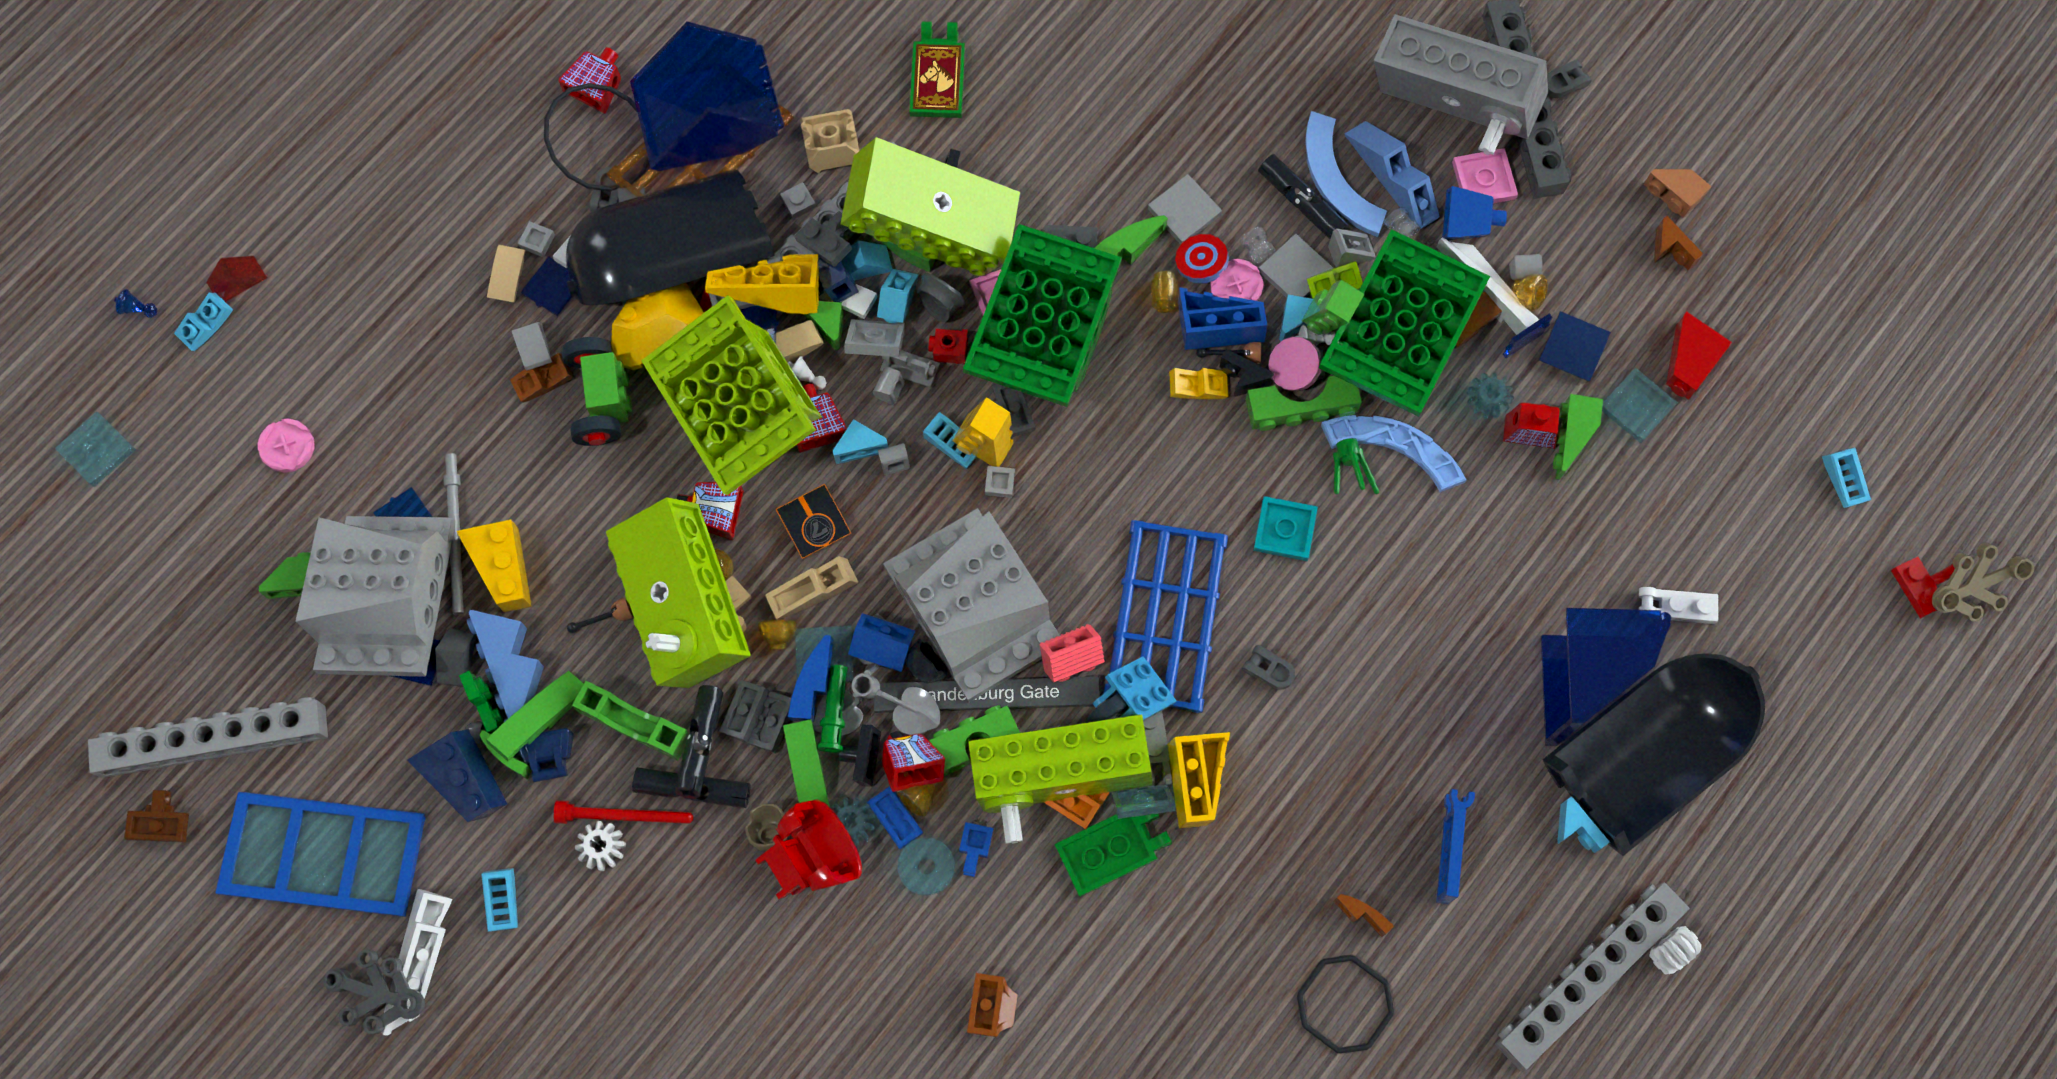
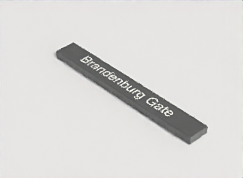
M1070 677L1066 681L1054 683L1050 678L1008 679L971 702L967 701L956 681L880 683L881 691L900 700L907 688H922L932 695L940 711L988 710L997 705H1000L1001 708L1008 706L1009 709L1094 707L1093 702L1100 697L1099 677ZM877 695L874 697L875 713H891L898 706V704Z

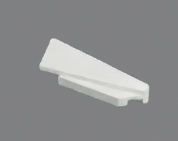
M1443 237L1439 240L1437 248L1441 253L1490 276L1483 292L1485 291L1501 309L1502 312L1497 317L1499 322L1505 321L1520 340L1542 324L1534 314L1524 307V304L1473 245L1449 242Z
M417 889L398 959L403 964L402 971L410 989L418 990L425 999L446 930L440 927L452 899ZM392 980L390 991L398 993ZM409 999L407 1001V1008H409L411 1004ZM386 1003L384 1013L394 1007V1005ZM400 1017L385 1026L381 1033L389 1035L395 1028L415 1018L404 1019Z

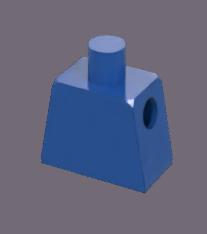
M1452 186L1446 190L1442 237L1447 240L1486 237L1490 235L1491 226H1505L1507 212L1504 210H1493L1494 199L1492 196Z

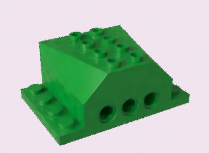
M1018 224L964 364L963 373L1068 407L1073 391L1077 392L1086 375L1103 329L1112 297L1113 283L1122 257Z
M1391 229L1359 289L1360 292L1364 293L1362 300L1349 323L1339 327L1320 363L1319 369L1419 417L1490 276Z

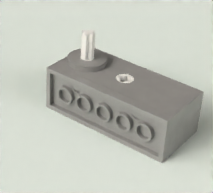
M1394 14L1374 59L1381 93L1487 126V131L1479 146V150L1483 151L1486 155L1494 154L1503 133L1528 139L1548 94L1546 60Z

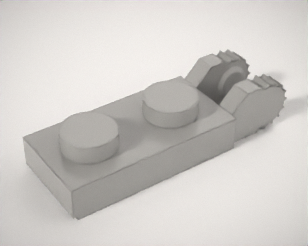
M1160 711L1143 720L1150 766L1162 764L1163 781L1165 785L1172 784L1163 713ZM1151 766V773H1152L1153 786H1148V787H1154V783H1155V776H1154V773H1153V771H1152V766Z

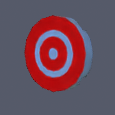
M1198 234L1189 237L1181 243L1175 257L1178 272L1182 277L1184 276L1192 283L1203 284L1220 277L1219 274L1226 270L1229 261L1226 245L1218 237L1210 234Z

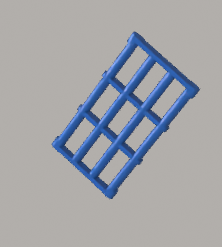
M1132 520L1129 531L1131 539L1125 577L1121 581L1123 590L1117 628L1113 632L1115 640L1109 674L1122 667L1126 640L1142 643L1140 658L1144 656L1149 664H1151L1153 645L1170 647L1165 686L1174 696L1181 649L1198 652L1190 703L1176 701L1169 707L1202 713L1204 707V699L1202 697L1208 656L1212 652L1210 642L1216 601L1220 597V593H1218L1224 549L1227 548L1228 535ZM1143 531L1159 533L1152 582L1136 579ZM1170 535L1187 537L1179 586L1163 584ZM1198 539L1214 542L1207 591L1190 588ZM1134 587L1151 590L1144 635L1127 633ZM1161 592L1178 594L1171 639L1155 637ZM1189 596L1205 598L1199 644L1182 641ZM1109 682L1105 684L1104 693L1111 687Z

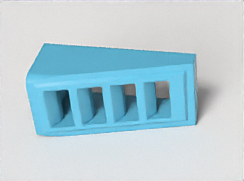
M939 412L924 429V439L967 469L976 459V456L971 453V455L966 454L963 458L960 456L962 452L958 448L955 451L952 449L955 445L952 440L960 427ZM943 426L944 429L936 436L935 433ZM951 432L953 436L945 443L943 440Z
M1856 448L1845 449L1822 456L1825 468L1843 508L1871 500ZM1844 459L1846 464L1839 465V460ZM1848 469L1850 474L1843 476L1842 471ZM1846 481H1854V485L1846 487ZM1858 490L1859 495L1849 498L1848 492Z
M514 868L483 872L481 875L488 932L517 928ZM504 878L506 880V884L492 885V880ZM507 890V896L493 897V892ZM508 902L507 908H493V904ZM509 914L510 919L494 921L495 915Z

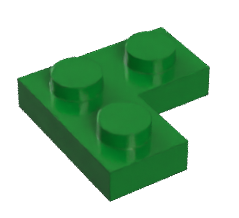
M467 671L459 675L469 701L477 707L486 732L492 734L504 723L503 716L498 708H493L491 699L494 698L489 684L484 683L480 676L476 677L472 672Z

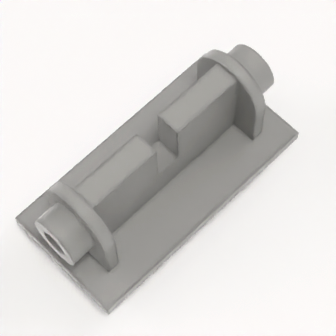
M900 350L899 357L882 356L884 361L880 371H883L884 368H892L900 371L903 379L931 388L940 363Z

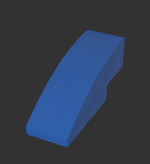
M825 635L801 670L790 702L788 718L791 721L811 719L814 722L817 695H827L829 667L832 662L834 643L831 635Z

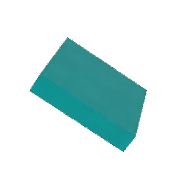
M1264 496L1253 551L1308 561L1318 506Z

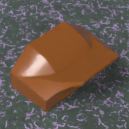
M975 974L967 1033L997 1037L1001 1031L1013 1027L1018 995L1009 988L1005 977Z

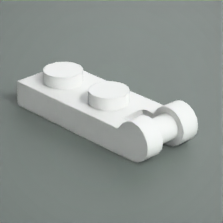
M1653 587L1639 588V598L1642 599V606L1639 607V617L1709 624L1718 622V594L1661 590ZM1653 600H1659V608L1653 606Z

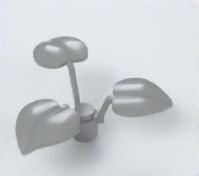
M875 614V615L873 616V617H876V618L885 620V619H884L881 615H879V614ZM860 659V661L864 664H874L872 662ZM875 664L871 669L865 670L864 673L857 675L853 679V696L845 690L842 719H844L846 724L845 728L842 729V735L854 732L863 720V713L857 707L860 703V697L872 699L877 695L898 704L893 712V721L895 726L905 734H922L937 728L940 724L939 707L932 695L926 690L918 687H909L903 692L901 700L881 691L879 681L871 676L880 668L878 664ZM824 695L821 699L813 722L814 730L822 733L820 720L825 716L827 695Z

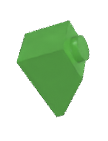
M303 552L298 553L297 557H287L259 586V592L268 599L300 597L311 553Z

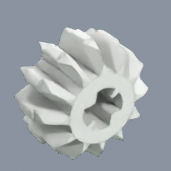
M597 821L595 830L590 825H586L587 836L581 833L578 834L577 837L584 842L575 845V849L582 852L578 859L581 862L587 861V868L593 869L597 864L598 870L604 871L606 862L612 868L616 866L613 860L614 856L619 859L623 858V854L617 851V849L626 847L624 841H618L623 833L620 830L614 831L615 826L612 823L607 824L604 828L603 823ZM600 840L606 843L605 848L601 847L603 850L601 852L595 849L596 844L600 845L598 843Z
M1686 926L1677 927L1655 943V946L1650 950L1649 956L1655 966L1661 969L1664 974H1673L1696 958V955L1701 951V943L1697 940V936Z

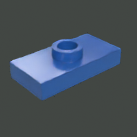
M890 786L867 802L899 850L923 834L921 828L897 794L892 792Z

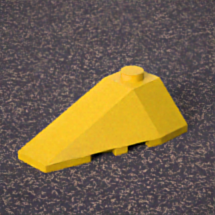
M818 254L782 256L783 261L768 264L767 260L758 261V265L755 267L744 268L738 265L708 271L705 291L706 293L722 297L729 295L734 300L786 313H817L819 301Z

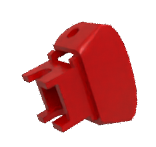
M818 799L797 803L792 806L777 825L776 831L778 834L773 838L775 845L755 859L758 865L767 862L781 885L782 890L776 894L778 899L785 898L790 893L792 895L799 894L809 886L812 891L846 883L859 879L862 874L861 860L849 833L835 812L826 803ZM791 834L793 839L783 841V839Z

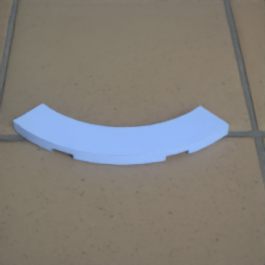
M1311 111L1307 124L1305 145L1308 168L1316 188L1328 205L1346 218L1347 222L1368 234L1378 237L1387 210L1366 201L1346 182L1337 166L1333 152L1332 136L1336 119Z
M1356 415L1338 417L1321 423L1331 449L1337 448L1336 444L1341 440L1355 438L1358 444H1373L1387 447L1412 459L1430 476L1439 492L1466 482L1460 467L1447 451L1445 452L1433 442L1430 436L1406 423L1380 416L1356 417Z

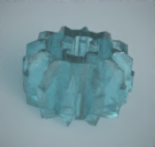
M1496 372L1492 374L1491 378L1486 373H1483L1480 379L1474 378L1472 380V387H1469L1466 393L1470 396L1467 401L1468 405L1476 406L1473 410L1474 414L1482 411L1485 419L1491 413L1496 419L1500 416L1501 412L1506 413L1509 410L1508 404H1512L1514 396L1510 395L1513 391V386H1505L1506 377L1499 380L1497 379ZM1490 393V394H1492L1493 396H1492V398H1490V397H1488L1487 395Z
M844 798L843 804L845 807L840 808L835 803L833 808L845 828L847 826L846 818L851 817L853 819L854 816L856 817L857 825L854 828L849 825V828H846L857 847L859 846L858 837L861 836L865 841L869 840V836L864 832L865 830H875L874 825L867 823L873 821L875 815L874 813L866 814L870 809L867 803L859 808V798L854 799L852 806H850L848 799Z

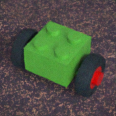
M582 337L570 340L562 347V358L566 365L582 368L586 409L590 414L589 417L581 418L571 424L572 441L583 446H599L612 443L621 436L620 423L629 422L628 412H632L630 396H627L625 387H629L628 373L624 371L622 361H618L608 340L599 337Z

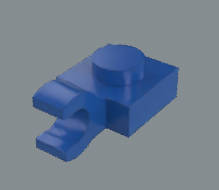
M965 822L959 848L960 853L967 854L963 875L975 877L979 857L988 858L994 828Z

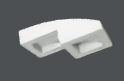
M856 284L859 292L842 301V307L844 310L865 319L877 299V293ZM827 293L819 296V301L833 302Z

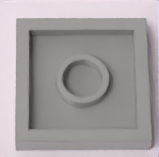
M1189 174L1148 204V210L1154 217L1165 215L1168 218L1166 230L1180 245L1189 237L1200 233L1222 215V210Z
M1295 234L1269 257L1258 270L1286 298L1288 295L1306 298L1310 294L1306 278L1333 267L1302 238Z
M851 319L845 340V353L899 357L905 323Z

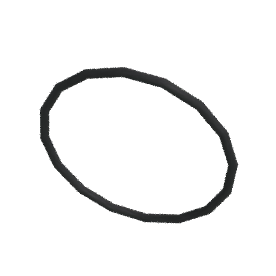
M587 83L570 87L552 101L544 117V141L552 161L567 178L587 189L609 192L619 187H629L645 174L653 157V133L646 115L630 97L610 86ZM588 88L610 91L627 101L642 118L648 134V156L641 171L629 181L609 187L588 184L570 174L556 158L549 140V119L557 103L571 92Z

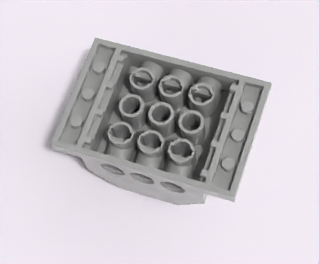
M977 508L883 563L885 570L968 702L1041 660L1040 643H1045L1046 640L1060 636L1050 621L1047 599L989 511L982 516Z
M346 516L345 524L318 518L295 621L319 643L313 667L317 674L426 676L456 523L453 518Z

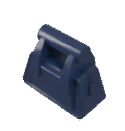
M563 728L542 732L530 745L526 744L519 750L525 764L531 766L533 782L568 776L566 760L571 757L574 736L572 731ZM555 762L557 766L542 769L541 764Z

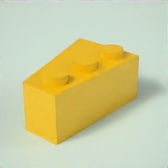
M986 397L968 413L952 442L957 444L956 447L961 452L967 455L972 453L987 464L1000 467L1014 443L1010 439L1013 434L1009 430L1012 425L1010 412Z
M510 519L456 531L500 609L503 612L532 607L520 533L514 522Z
M1230 732L1174 737L1167 744L1179 828L1207 826L1215 820L1221 788L1222 769L1225 765V752Z

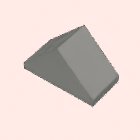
M1335 229L1333 231L1328 248L1335 267L1352 261L1360 264L1376 258L1367 234L1343 229Z
M541 322L512 330L526 371L552 362Z

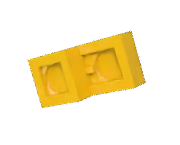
M1174 368L1169 371L1170 397L1186 399H1226L1228 397L1227 374L1223 371L1203 368L1200 371Z

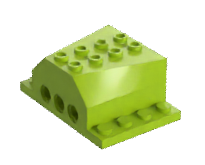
M729 295L641 360L725 495L732 493L816 431L812 422L822 418L768 331L746 320L733 298Z

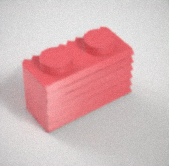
M1086 624L1085 627L1081 626L1080 629L1076 628V630H1071L1046 640L1045 643H1040L1044 672L1053 683L1066 681L1072 675L1082 671H1091L1097 665L1105 662L1100 635L1091 625Z

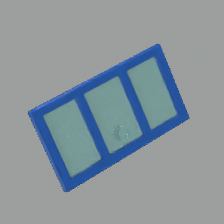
M238 792L215 893L218 895L406 917L424 822L426 820L425 814Z

